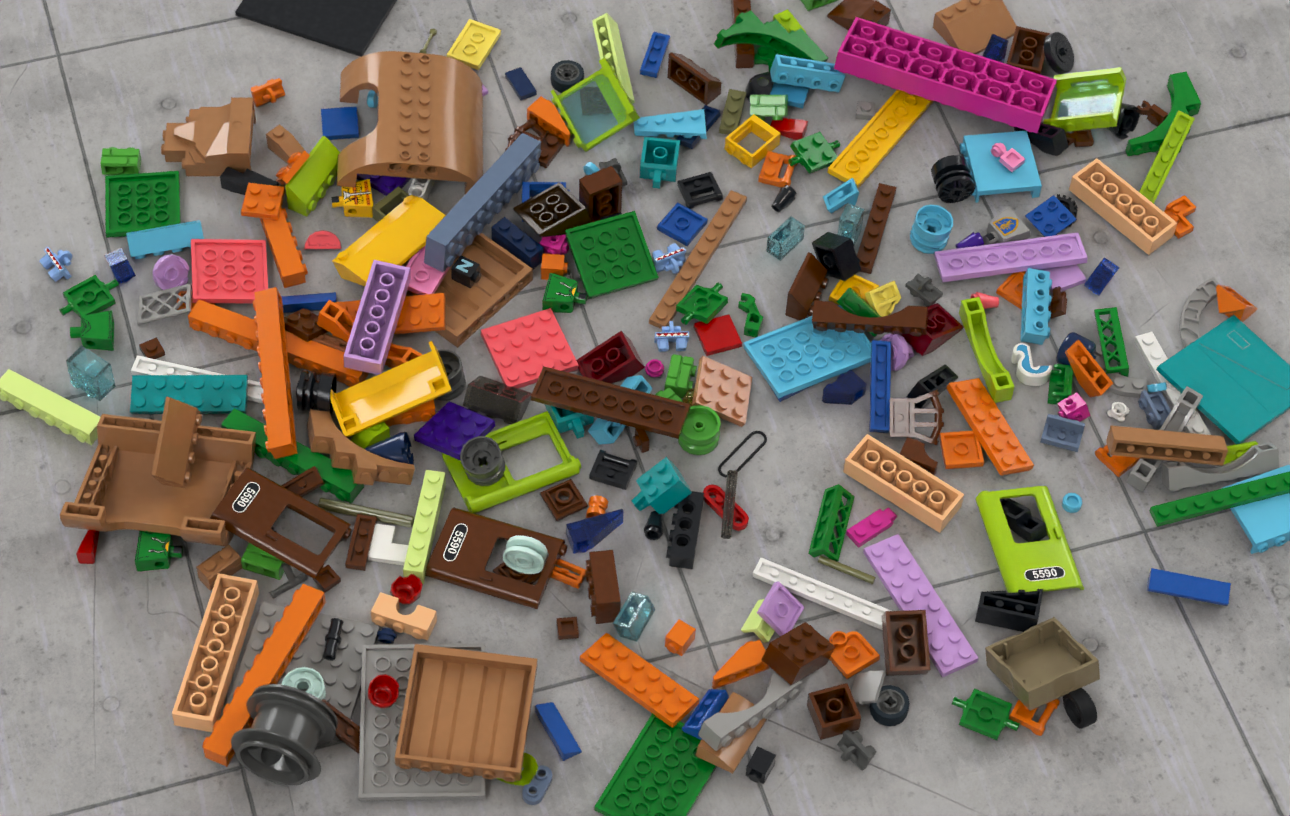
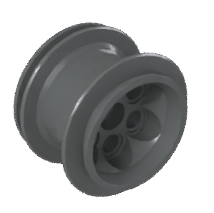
M267 684L257 687L246 703L247 711L254 720L251 728L239 730L231 738V745L237 759L251 773L281 785H300L317 778L321 773V765L313 753L316 746L327 744L335 738L338 725L335 713L323 701L300 689L279 684Z

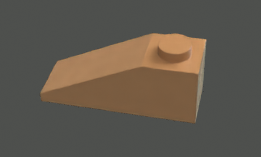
M280 124L266 133L268 148L287 164H289L287 160L293 153L305 151L295 137Z

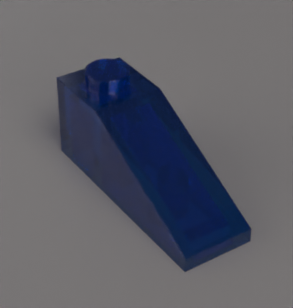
M623 509L566 524V536L573 554L584 553L594 548L623 523Z

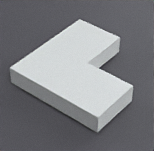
M375 524L368 561L404 565L409 545L393 543L395 526Z

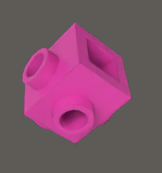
M566 235L542 237L539 243L544 247V254L564 255L568 253L570 248Z
M1077 392L1057 403L1060 410L1058 415L1060 417L1081 422L1090 416L1086 402Z

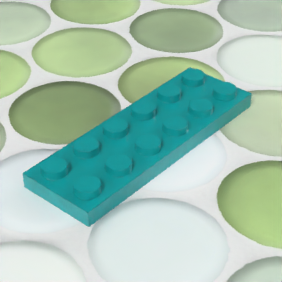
M132 375L130 413L163 414L166 397H171L196 407L200 414H230L234 408L246 414L248 375Z

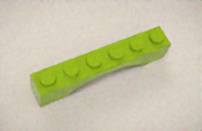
M979 297L961 300L959 316L990 396L995 403L1011 400L1014 384L1009 371L1003 367L994 350L981 300Z

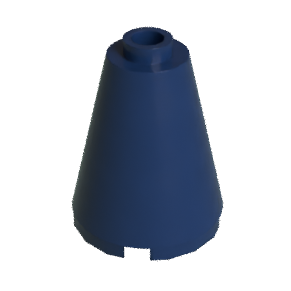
M400 432L364 448L380 457L414 465V456L410 451L412 445L407 432Z

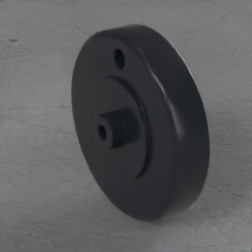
M1060 32L1047 35L1044 41V54L1049 66L1057 74L1070 72L1074 65V53L1069 40Z

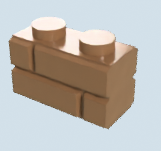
M230 545L225 546L221 551H218L196 567L198 578L211 591L218 573L232 576L242 569L241 557Z

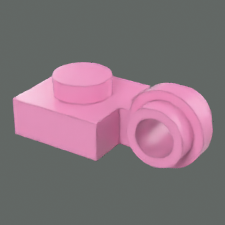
M995 143L992 146V155L1000 157L999 162L1011 172L1015 171L1025 162V158L1013 148L1006 151L1003 143Z

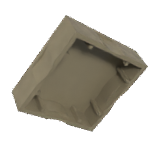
M1055 617L1030 627L1018 635L1008 637L985 647L987 667L1030 711L1100 679L1099 660L1082 644L1077 642Z

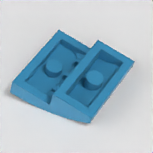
M774 82L770 95H788V106L803 109L810 88Z

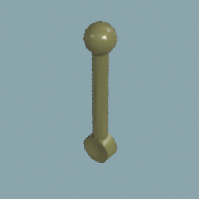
M430 29V35L420 53L426 54V49L432 37L437 34L436 29Z

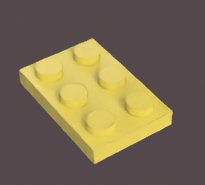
M469 19L447 53V57L461 61L470 68L479 70L501 36V30Z

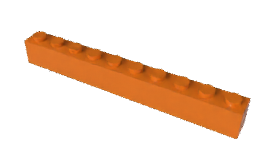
M273 287L254 292L255 300H253V307L256 311L254 321L258 327V331H255L256 339L259 342L257 353L261 360L258 362L259 370L262 373V377H260V384L263 389L261 399L265 405V409L262 410L266 420L264 431L268 437V441L265 444L268 453L271 452L273 457L278 459L297 454L283 302L278 289Z
M198 299L188 315L189 325L192 329L208 333L212 337L224 339L232 344H238L245 349L257 351L259 342L256 339L255 331H258V327L254 319ZM285 331L288 363L297 368H303L311 372L315 371L317 375H321L323 372L336 374L337 381L349 387L366 380L368 372L344 367L343 356L345 352L312 340L307 342L293 333Z
M302 584L300 589L294 592L291 604L287 605L283 611L282 619L280 622H276L271 637H268L264 642L263 650L255 656L251 670L246 671L243 683L235 689L232 701L224 707L223 716L215 722L210 737H206L202 748L205 758L226 767L229 765L235 755L231 745L233 734L239 730L251 728L254 721L247 711V700L252 696L253 691L257 687L278 683L326 603L325 592L306 584Z

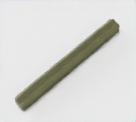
M320 498L318 506L322 509L356 517L357 514L376 516L377 521L409 528L414 523V517L326 498Z

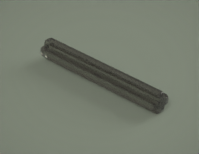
M729 470L727 472L721 537L723 539H730L732 537L738 476L736 470Z

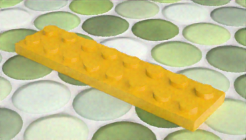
M897 89L828 167L827 173L843 182L853 178L857 188H859L934 101L926 100L923 97L911 95Z

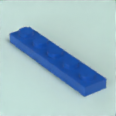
M872 340L869 432L889 433L890 341Z

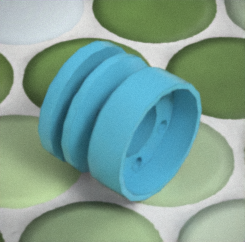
M931 204L920 208L916 213L910 232L912 245L923 253L934 254L936 251H942L947 245L953 227L951 213L939 205Z

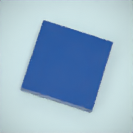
M357 106L321 109L323 136L327 137L328 140L359 138Z
M677 202L657 225V230L688 246L708 223V219Z

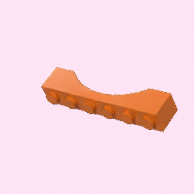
M328 300L319 312L317 325L348 343L355 319L346 309ZM391 343L385 365L392 369L423 354L411 347H403Z

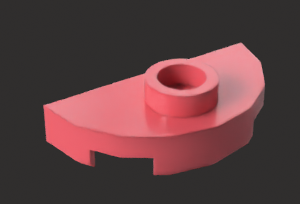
M320 230L308 237L304 249H342L340 240L335 234L330 231Z

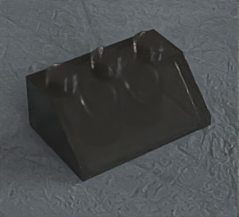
M479 376L468 384L463 406L468 407L469 410L474 412L480 411L485 413L487 417L500 418L507 424H514L522 419L531 400L532 393Z

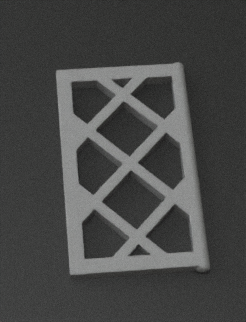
M191 283L139 296L137 324L140 325L191 312ZM187 290L183 297L178 295L180 291ZM171 294L165 301L160 299L161 296ZM174 297L178 298L179 301L174 307L168 305ZM152 299L147 306L144 305V300ZM156 302L162 304L155 312L150 309ZM183 303L186 304L185 309L177 310ZM165 307L170 310L168 313L159 315ZM147 312L152 314L151 317L143 319Z

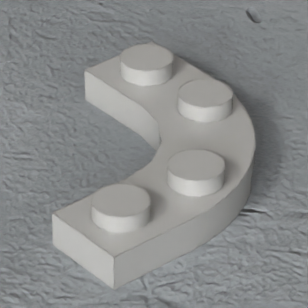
M1096 344L1095 360L1106 373L1101 345ZM1110 345L1106 347L1108 351H1110ZM1119 373L1107 374L1113 382L1107 390L1114 394L1140 398L1143 390H1146L1148 393L1147 379L1126 377Z

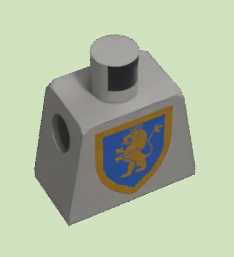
M1008 207L988 223L987 235L983 236V241L988 245L1026 240L1029 238L1030 229Z

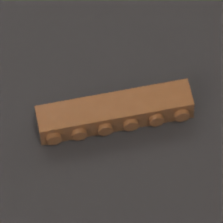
M1111 425L1106 439L1110 455L1223 466L1228 452L1224 437Z

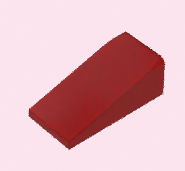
M783 118V120H772L770 126L780 132L781 136L799 140L806 133L808 121Z
M87 531L76 553L80 564L95 563L100 531Z

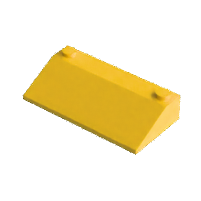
M414 195L407 196L402 203L346 250L340 252L332 262L342 279L365 286L373 260L402 266L426 245V236L446 215L423 198Z
M432 341L428 342L431 351L338 393H334L331 389L330 400L342 432L346 437H350L452 391L444 364Z

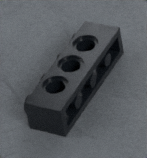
M692 491L691 494L674 506L677 509V514L673 513L672 525H675L674 530H670L669 541L672 542V546L667 547L666 558L670 559L669 566L693 570L704 493Z

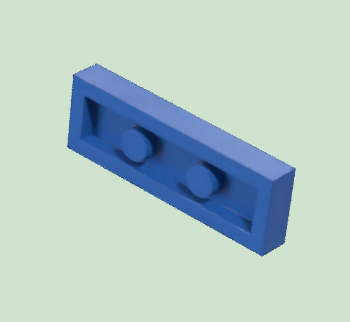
M653 32L640 68V75L657 78L670 42V35Z

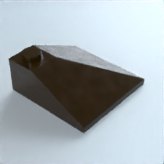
M560 182L513 208L517 215L539 237L565 235L566 229L591 223L586 207Z

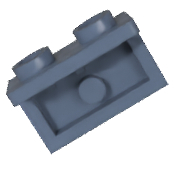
M1143 390L1138 399L1139 407L1144 410L1147 422L1152 425L1153 429L1160 430L1171 409L1161 391L1148 394L1146 390Z
M1048 414L1040 443L1078 452L1085 423Z

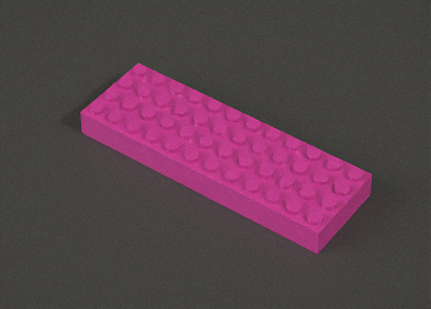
M858 17L855 18L838 50L834 69L841 73H848L860 79H867L876 84L886 85L892 89L905 91L908 94L917 95L926 100H933L942 105H949L961 111H968L977 116H984L993 121L1006 123L1009 126L1038 133L1057 81L1053 78Z

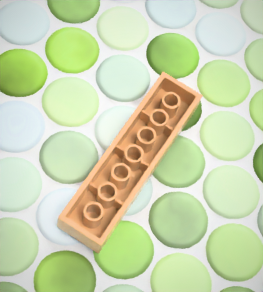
M218 573L172 711L175 726L213 732V726L220 718L259 595L257 580Z

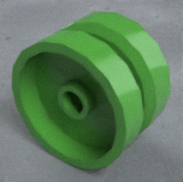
M691 406L678 439L681 448L693 455H705L712 452L718 446L721 422L718 414L707 406Z

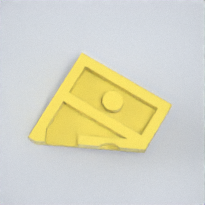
M895 280L864 293L868 304L882 317L891 314L895 305L901 299Z

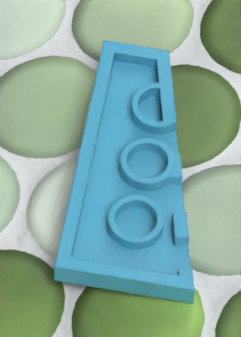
M704 109L640 117L634 122L635 136L658 137L659 134H665L667 137L684 135L685 138L700 136L701 139H707Z

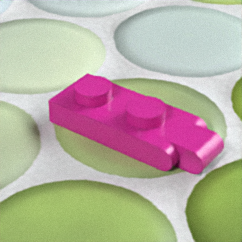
M890 508L883 511L878 509L849 528L846 535L859 548L890 528L897 515Z

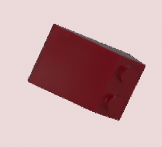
M938 303L927 307L928 323L926 335H901L922 356L935 351L964 328Z
M622 330L576 360L579 365L578 369L583 377L610 384L625 380L627 377L633 376L645 368L632 341Z

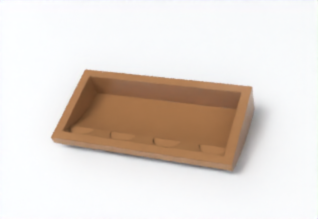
M732 692L719 713L743 711L751 708L754 704L739 694ZM763 718L756 727H750L743 736L734 738L727 747H722L717 751L702 739L697 747L696 757L733 774L767 719Z

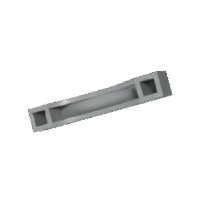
M1186 386L1160 430L1182 432L1198 408L1203 395ZM1140 458L1126 482L1143 492L1163 460Z
M1271 442L1254 445L1238 459L1223 466L1209 468L1196 467L1179 461L1162 462V484L1169 491H1180L1181 488H1197L1203 484L1213 485L1219 481H1234L1240 477L1251 478L1256 474H1263L1278 469L1279 450Z
M775 672L771 675L766 687V695L760 702L743 711L714 714L703 722L698 735L715 751L722 747H727L734 738L743 736L747 729L756 727L760 720L769 718L774 710H780L787 701L796 699L800 694L799 688L802 681L800 680L790 685Z

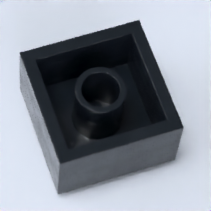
M827 232L812 242L817 260L826 268L827 276L846 281L861 271L860 261L855 253L854 243L851 238Z

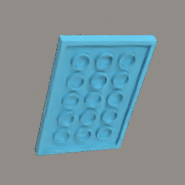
M812 316L743 342V348L778 398L871 362V342L864 333L848 330L837 332L831 329L819 331L813 328Z

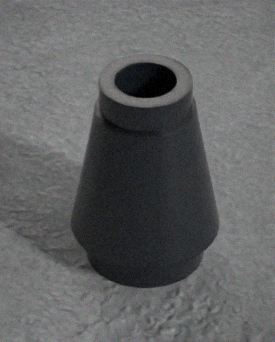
M788 185L781 187L771 205L772 208L777 212L783 210L795 200L796 191Z
M657 511L650 513L644 528L645 536L649 540H658L663 535L662 514H658Z

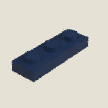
M705 105L702 109L705 112L707 132L721 116L720 110ZM679 135L676 140H680V145L693 149L701 139L700 136L685 138L684 135Z

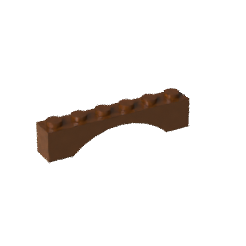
M814 301L812 324L813 328L819 331L831 329L837 332L848 330L856 333H864L866 331L875 334H911L912 336L927 334L928 308L924 306H907L901 311L888 316L869 318L848 313L833 301Z

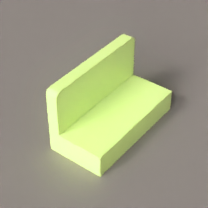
M762 599L758 600L741 631L743 633L754 632L762 642H769L775 631L757 614L764 601Z

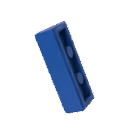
M336 292L282 296L283 313L297 312L303 308L310 311L321 310L328 300L337 302Z
M709 689L682 727V731L702 740L698 734L703 722L721 711L729 698L727 691Z
M550 702L535 705V713L562 760H567L582 753L555 704Z

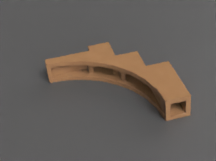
M310 409L307 431L311 452L330 454L332 467L351 469L353 481L356 484L373 485L374 481L411 485L415 471L413 464L386 459L359 447L336 427L330 412Z

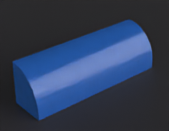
M1151 568L1148 576L1147 591L1228 606L1231 583Z

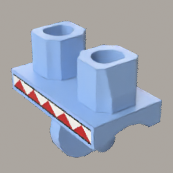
M676 243L667 247L668 253L663 254L659 249L652 252V259L657 273L663 270L666 272L671 270L676 274L679 272V266L686 262V249L684 247L679 248Z
M46 247L44 249L46 255L39 261L46 270L55 265L48 272L50 277L55 282L62 277H65L67 280L71 278V274L64 266L65 264L66 266L71 265V252L59 250L57 256L49 247Z
M669 321V326H662V332H655L654 343H657L659 352L669 351L668 342H676V351H686L689 331H681V326H674L673 321Z

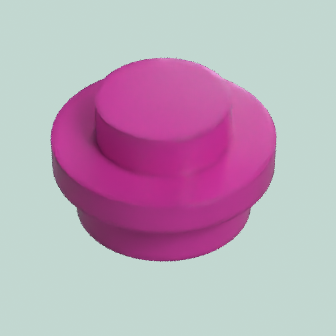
M652 359L646 364L645 372L650 377H660L664 373V366L661 361Z

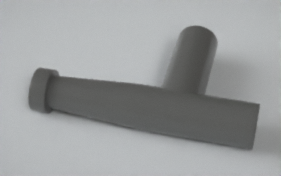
M287 563L282 564L288 581L274 591H270L271 597L274 599L277 595L307 580V575L301 573L295 577L291 566Z

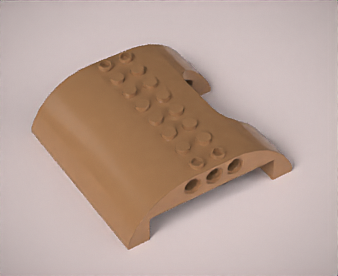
M402 51L375 52L359 57L349 63L341 71L340 102L358 104L359 90H373L377 93L378 120L376 128L370 134L349 144L339 153L337 186L355 187L357 174L464 182L465 195L483 176V84L476 72L461 61L450 57Z
M102 414L97 424L98 446L74 503H64L60 513V520L65 527L102 532L121 529L140 530L181 536L186 542L228 546L234 534L225 530V521L210 519V517L245 468L253 469L256 432L198 426L197 433L199 434V439L193 449L195 460L190 465L189 470L192 473L191 481L187 483L186 488L163 485L152 476L162 421Z

